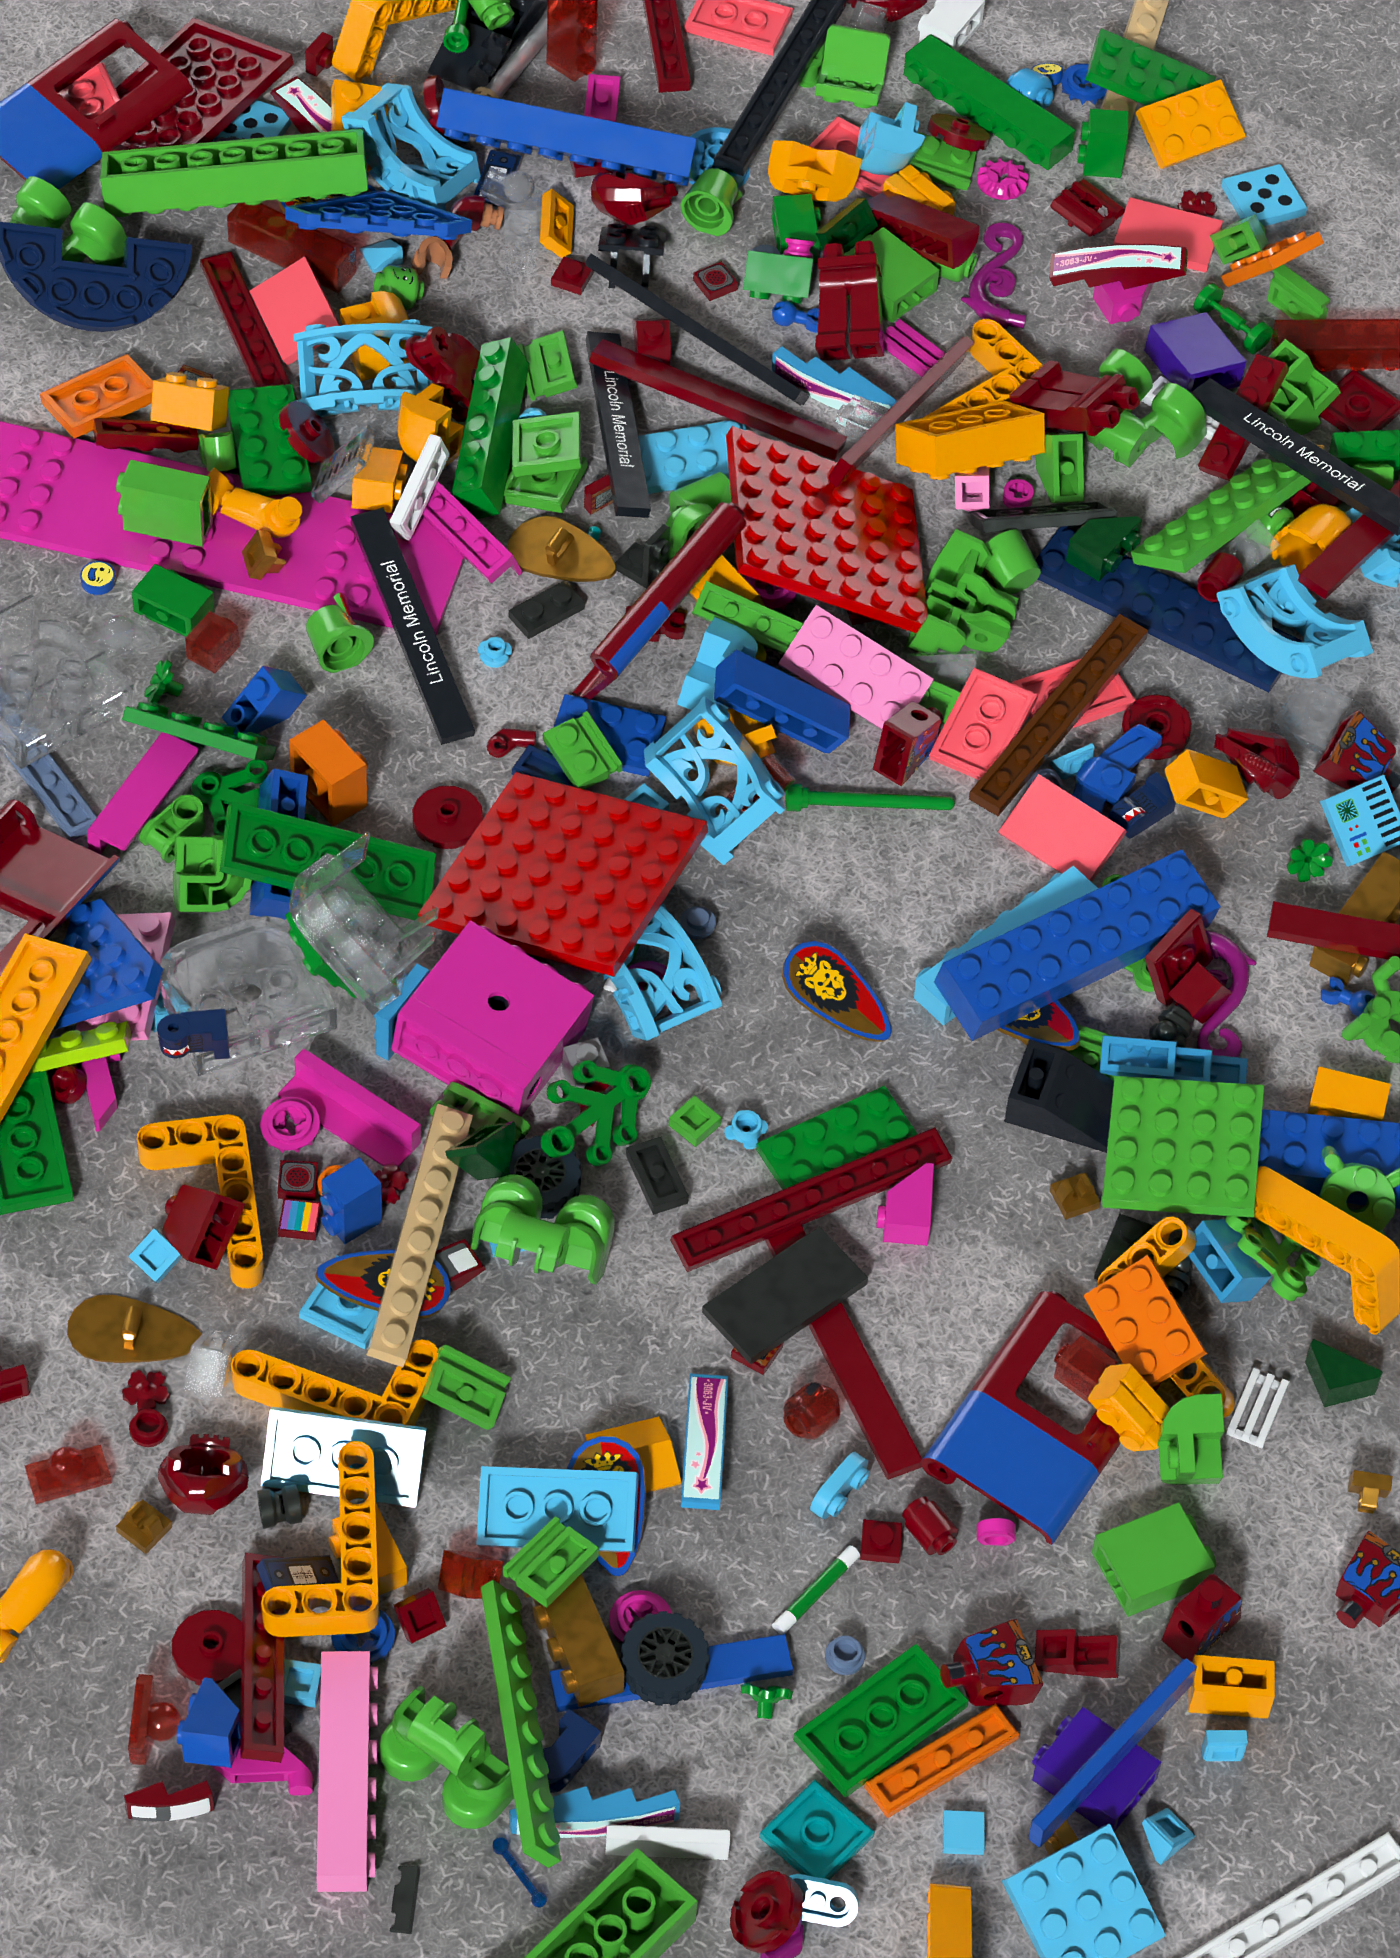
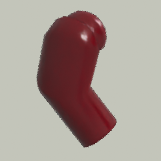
M503 728L488 740L487 751L491 756L500 758L516 747L527 748L528 745L535 747L536 731Z

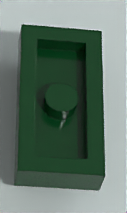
M857 198L817 231L816 235L823 251L826 244L838 243L843 245L845 254L855 246V243L863 240L876 229L878 224L867 199Z

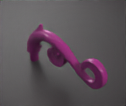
M995 223L984 231L983 242L990 250L999 253L1002 252V244L996 241L998 238H1010L1013 244L976 272L970 283L969 297H962L961 301L971 307L981 319L994 320L1004 329H1007V326L1024 328L1026 315L1010 313V309L1001 308L999 304H992L987 300L984 293L985 286L989 282V292L996 297H1006L1014 292L1015 277L1013 273L1001 267L1012 259L1023 245V234L1016 226L1009 223Z
M1205 930L1213 957L1218 959L1220 956L1231 969L1232 984L1228 989L1233 993L1202 1027L1197 1040V1049L1212 1050V1055L1239 1058L1242 1052V1042L1233 1031L1227 1028L1219 1030V1036L1227 1042V1046L1224 1049L1212 1048L1209 1045L1208 1037L1241 1003L1249 984L1248 965L1255 966L1257 963L1247 956L1230 938L1217 932ZM1209 970L1224 985L1227 984L1228 976L1224 972Z

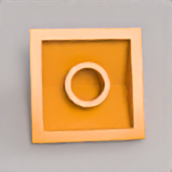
M659 1416L585 1435L586 1441L599 1436L616 1437L629 1443L640 1455L645 1471L646 1493L682 1484L671 1438Z

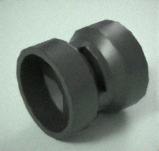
M296 1484L284 1486L281 1491L275 1492L270 1489L257 1490L263 1529L275 1527L277 1523L285 1521L289 1524L302 1523L300 1499ZM279 1498H282L284 1514H281Z

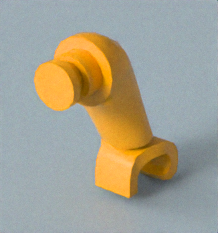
M213 468L207 475L210 477L212 516L222 506L221 514L255 530L268 531L271 537L274 538L290 536L297 530L302 514V506L297 499L287 496L276 500L238 487L234 488L229 480L216 468Z
M46 1549L29 1557L7 1591L0 1598V1663L7 1659L12 1647L15 1646L18 1640L16 1636L11 1634V1631L14 1630L21 1634L72 1578L74 1573L73 1564L61 1552L54 1549Z

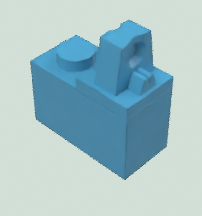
M1225 1219L1203 1220L1194 1230L1196 1245L1188 1256L1221 1303L1251 1301L1272 1277L1267 1269L1241 1251L1237 1243L1243 1235L1229 1227Z

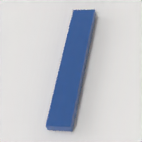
M785 1634L709 1646L708 1655L710 1656L705 1680L702 1681V1686L699 1690L792 1676L793 1667ZM564 1669L550 1671L556 1712L641 1699L637 1694L634 1695L629 1690V1685L624 1682V1692L579 1707L574 1693L567 1694L563 1687L560 1671Z
M1187 1658L1185 1660L1182 1659L1032 1819L1029 1831V1840L1040 1848L1192 1686L1197 1669L1196 1665Z

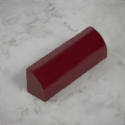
M888 190L867 200L878 224V227L870 234L873 235L884 227L926 259L955 269L970 257L977 244L980 227L977 224Z

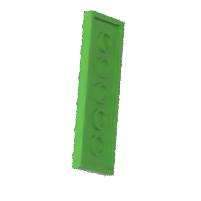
M1270 459L1257 460L1246 471L1232 477L1230 482L1222 488L1211 492L1209 497L1198 505L1188 508L1187 512L1177 520L1167 523L1160 532L1146 538L1143 544L1131 551L1133 562L1137 565L1186 573L1312 481L1283 463L1272 462Z

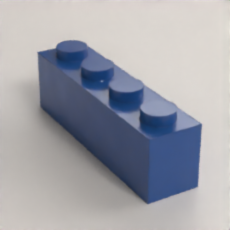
M737 649L716 666L715 701L767 726L772 724L773 729L823 753H831L849 738L850 704Z
M274 768L260 785L258 808L305 819L308 776ZM252 880L249 915L285 921V915L298 906L299 892Z

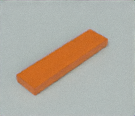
M994 1704L866 1781L864 1788L886 1818H889L1018 1740L1019 1733L999 1706Z

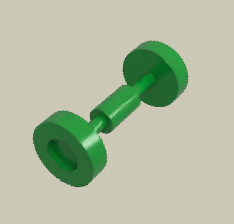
M1211 283L1204 287L1194 301L1193 308L1199 314L1209 313L1213 309L1220 312V317L1237 331L1243 330L1247 333L1243 348L1252 355L1269 343L1273 335V329L1268 324L1260 322L1251 329L1246 325L1244 318L1231 308H1224L1219 304L1223 297V290L1219 286Z

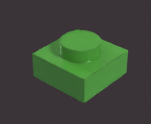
M694 1095L669 1117V1126L694 1147H697L721 1126L722 1117Z

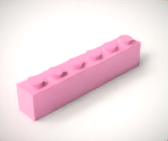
M370 1651L321 1652L317 1892H367V1878H375L376 1854L375 1852H368V1839H376V1814L368 1815V1802H376L377 1777H369V1764H377V1740H369V1727H377L378 1703H370V1691H378V1666H370Z

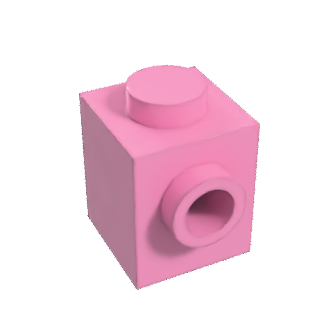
M978 467L977 472L955 473L956 509L971 512L990 509V467Z

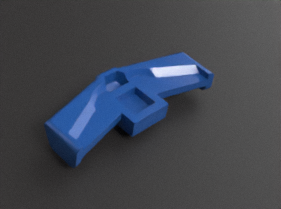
M1141 724L1135 725L1098 757L1085 761L1076 774L1077 783L1072 796L1102 814L1106 802L1114 806L1126 796L1135 783L1136 774L1130 772V770L1155 748L1158 749L1161 746L1162 736Z

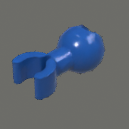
M780 301L773 307L772 317L776 324L789 326L793 323L805 325L806 329L810 332L818 333V322L814 321V319L818 320L819 308H813L805 312L797 310L795 305L789 301Z
M1330 977V988L1336 991L1321 990V1000L1330 1005H1336L1340 1002L1350 1007L1352 1014L1357 1017L1364 1012L1368 1002L1375 997L1368 990H1360L1354 993L1344 989L1343 982L1337 977Z

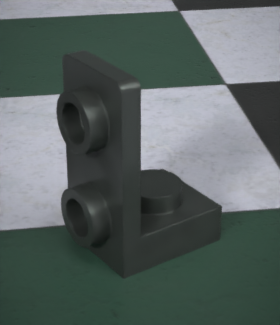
M663 524L645 542L644 547L634 542L615 562L616 571L647 589L668 564L671 542L669 541L670 527Z

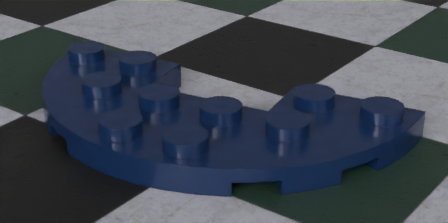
M0 222V262L13 286L27 302L42 314L66 326L86 331L108 332L126 329L140 324L160 312L171 301L183 283L191 260V244L127 237L124 250V268L62 260L63 229Z

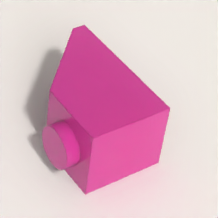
M1120 281L1095 286L1093 299L1109 324L1120 321L1129 322L1140 315L1154 283L1125 290Z
M924 1164L887 1191L885 1206H878L876 1228L883 1229V1242L928 1246L931 1226L934 1164Z

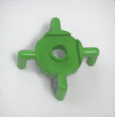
M1392 956L1373 972L1372 981L1377 995L1368 1002L1364 1012L1342 1030V1037L1345 1040L1363 1039L1373 1052L1377 1050L1386 1056L1384 1060L1391 1063H1400V1034L1393 1031L1389 1025V1020H1394L1400 1025V991H1392L1388 982V978L1400 969V958Z
M1325 1146L1321 1151V1155L1331 1173L1326 1177L1319 1197L1386 1236L1383 1228L1395 1214V1194L1393 1188L1400 1185V1167L1385 1175L1373 1166L1360 1163L1344 1164L1334 1147ZM1355 1191H1360L1367 1195L1366 1205L1358 1210L1351 1209L1346 1204L1347 1197Z

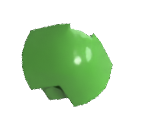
M1285 339L1268 356L1269 358L1285 362L1289 371L1267 413L1299 435H1303L1321 424L1318 416L1341 392L1336 384L1315 370L1308 355Z
M175 836L173 897L176 910L179 912H219L229 910V908L240 902L246 892L250 890L252 880L219 872L224 836Z
M1222 1393L1198 1394L1185 1397L1170 1408L1160 1426L1158 1438L1162 1483L1172 1485L1220 1483L1223 1478L1220 1439L1224 1434Z

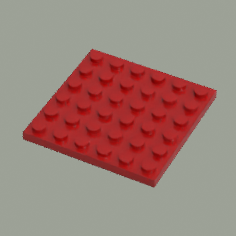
M731 426L726 434L731 502L743 510L746 521L745 528L735 538L737 573L917 633L927 618L928 612L913 489L908 488L904 484L894 483L877 477L873 473L857 469L836 487L828 481V477L838 462L817 456L810 451L791 447L782 441H774L757 435L753 431Z
M515 772L419 911L420 924L460 934L471 920L479 926L489 928L497 937L510 945L519 946L526 953L615 977L708 833L707 821Z

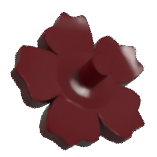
M1191 190L1184 191L1181 203L1177 205L1179 210L1202 216H1213L1217 211L1215 203L1210 202L1212 195L1208 191L1198 192L1197 195Z
M395 1163L386 1164L382 1171L377 1170L374 1175L381 1182L382 1202L385 1204H395L397 1200H400L398 1190L404 1189L405 1184L409 1182L408 1174L401 1171Z
M140 1370L131 1372V1378L128 1380L129 1387L122 1389L123 1400L127 1401L130 1405L137 1403L138 1412L144 1409H155V1402L166 1404V1401L170 1398L167 1387L162 1386L166 1381V1377L160 1371L156 1373L149 1372L147 1378Z

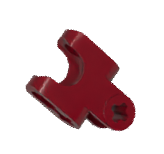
M438 326L429 329L425 337L421 338L417 335L409 337L405 342V351L411 364L431 381L430 384L433 383L444 387L442 405L452 408L451 417L458 422H466L473 390L472 383L475 380L480 352L462 335L456 333L447 334L443 328ZM458 401H462L468 408L461 407Z

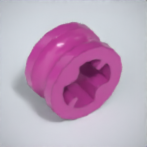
M785 238L788 248L784 250V255L813 258L810 248L814 246V241Z
M1014 479L1007 482L1004 486V505L1007 508L1031 506L1034 495L1033 486L1023 479ZM1015 492L1022 493L1021 498L1014 497Z

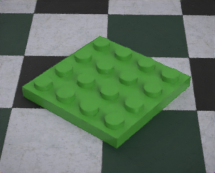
M1115 1076L1102 1208L1254 1218L1264 1085Z

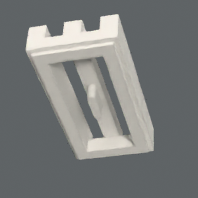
M1253 1368L1226 1435L1263 1448L1287 1391L1289 1381L1282 1379L1281 1382L1274 1380L1275 1375L1268 1373L1267 1376H1263L1260 1374L1261 1370ZM1256 1383H1259L1263 1386L1245 1429L1241 1431L1237 1429L1254 1387ZM1272 1388L1277 1390V1393L1259 1436H1254L1252 1431L1269 1390Z

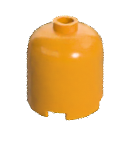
M1329 504L1314 505L1274 536L1271 543L1272 557L1275 561L1279 558L1282 566L1295 564L1300 575V572L1345 532L1353 522L1344 511L1336 506Z

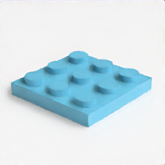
M1110 1824L1094 1830L1002 1880L1040 1958H1127L1166 1936Z

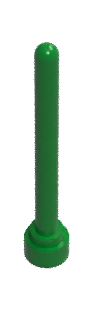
M457 0L453 24L445 30L444 46L447 50L454 53L465 51L469 45L470 33L465 27L469 8L468 0Z
M787 783L785 791L786 811L800 812L801 808H808V805L951 810L955 806V800L950 796L809 791V788L802 787L801 783Z

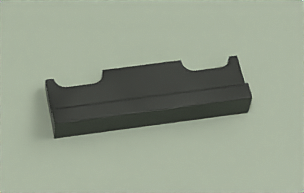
M398 1866V1870L401 1871L400 1883L394 1887L391 1912L396 1914L394 1926L390 1928V1932L412 1934L420 1868L419 1866Z

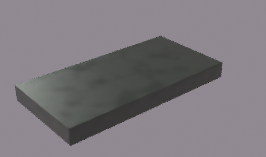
M1103 501L970 512L971 525L983 533L1013 529L1024 530L1084 525L1089 519L1117 518V510Z
M819 1226L702 1306V1313L751 1365L868 1284V1276Z

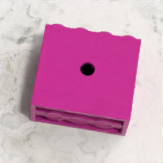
M470 920L399 1011L391 1050L447 1085L451 1082L459 1083L522 1117L562 1063L563 1047L576 1044L586 1031L595 995L590 993L582 984L572 982L560 975L552 966L545 963L542 964L530 957L519 946L510 945L497 937L489 928L479 926Z

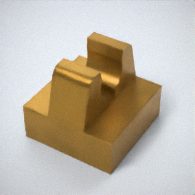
M257 530L242 550L249 578L261 580L266 573H279L286 564L284 559L277 558L282 548L279 544L272 541L271 534L268 531Z
M1081 1173L1050 1185L1049 1191L1065 1220L1096 1210L1100 1206V1200L1086 1173Z
M1358 1470L1352 1472L1349 1477L1348 1492L1359 1494L1358 1512L1373 1514L1377 1507L1378 1497L1387 1498L1391 1492L1393 1476Z
M142 1499L140 1502L137 1501L126 1512L124 1518L116 1525V1532L147 1554L172 1528V1521Z

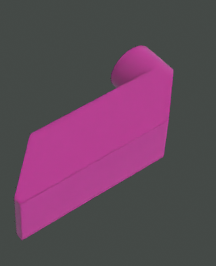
M120 1054L81 1063V1070L84 1071L87 1079L85 1089L96 1132L103 1128L117 1109L116 1095L107 1063L121 1061Z
M240 1747L231 1768L212 1766L230 1783L288 1781V1792L290 1795H310L313 1792V1775L311 1771L285 1747L281 1763L241 1758Z

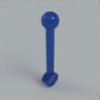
M503 1837L496 1838L493 1841V1851L504 1857L532 1896L531 1902L533 1906L537 1908L543 1907L547 1902L546 1895L535 1888L508 1850V1841Z

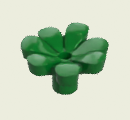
M168 659L164 662L160 660L156 665L157 674H153L150 680L152 685L148 686L144 693V697H149L148 702L158 703L161 695L166 692L178 697L182 691L183 684L172 680L174 675L170 671L172 662Z
M1303 839L1301 845L1292 848L1289 853L1292 860L1287 863L1288 872L1290 874L1297 873L1299 882L1309 881L1311 874L1313 877L1324 876V871L1321 867L1329 868L1333 863V858L1325 854L1329 851V846L1324 842H1318L1314 845L1312 839Z
M750 1683L740 1685L742 1694H749L758 1702L757 1718L772 1719L774 1703H778L783 1699H791L793 1695L791 1689L776 1685L768 1686L767 1690L763 1687L753 1686Z

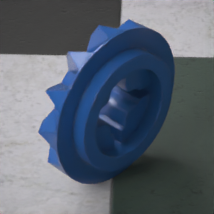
M1076 64L1067 68L1063 72V78L1060 83L1062 84V93L1069 94L1070 101L1080 99L1082 105L1086 101H1090L1095 105L1099 99H1104L1107 89L1091 83V87H1080V83L1083 85L1090 83L1085 80L1089 64Z
M356 1606V1607H353L352 1609H354V1610H356V1611H364V1610L368 1609L369 1607H368V1606ZM379 1610L378 1624L370 1631V1638L373 1641L366 1640L364 1645L358 1647L357 1637L353 1634L331 1635L332 1645L336 1651H370L371 1666L373 1662L379 1659L385 1660L387 1653L394 1647L395 1628L388 1615Z

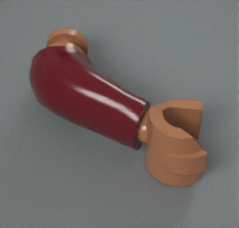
M468 195L457 200L448 212L471 219V231H478L480 226L488 228L489 224L494 225L493 228L499 230L503 219L504 207L498 206L497 209H493L492 204L484 203L485 198L483 196ZM464 234L458 235L455 240H444L438 238V236L424 239L419 249L415 252L411 263L412 268L420 275L424 270L426 262H433L440 267V278L447 279L453 261L451 250Z

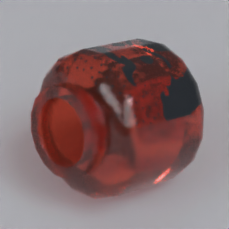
M817 1382L806 1383L785 1401L783 1407V1419L787 1429L796 1437L812 1440L819 1438L835 1425L841 1415L839 1398L832 1388Z

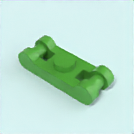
M456 1082L449 1083L443 1092V1099L437 1100L429 1110L431 1116H433L437 1104L459 1110L455 1108L456 1105H464L459 1111L473 1115L468 1132L469 1135L486 1125L514 1121L516 1125L514 1145H516L519 1138H525L531 1129L529 1123L522 1117Z

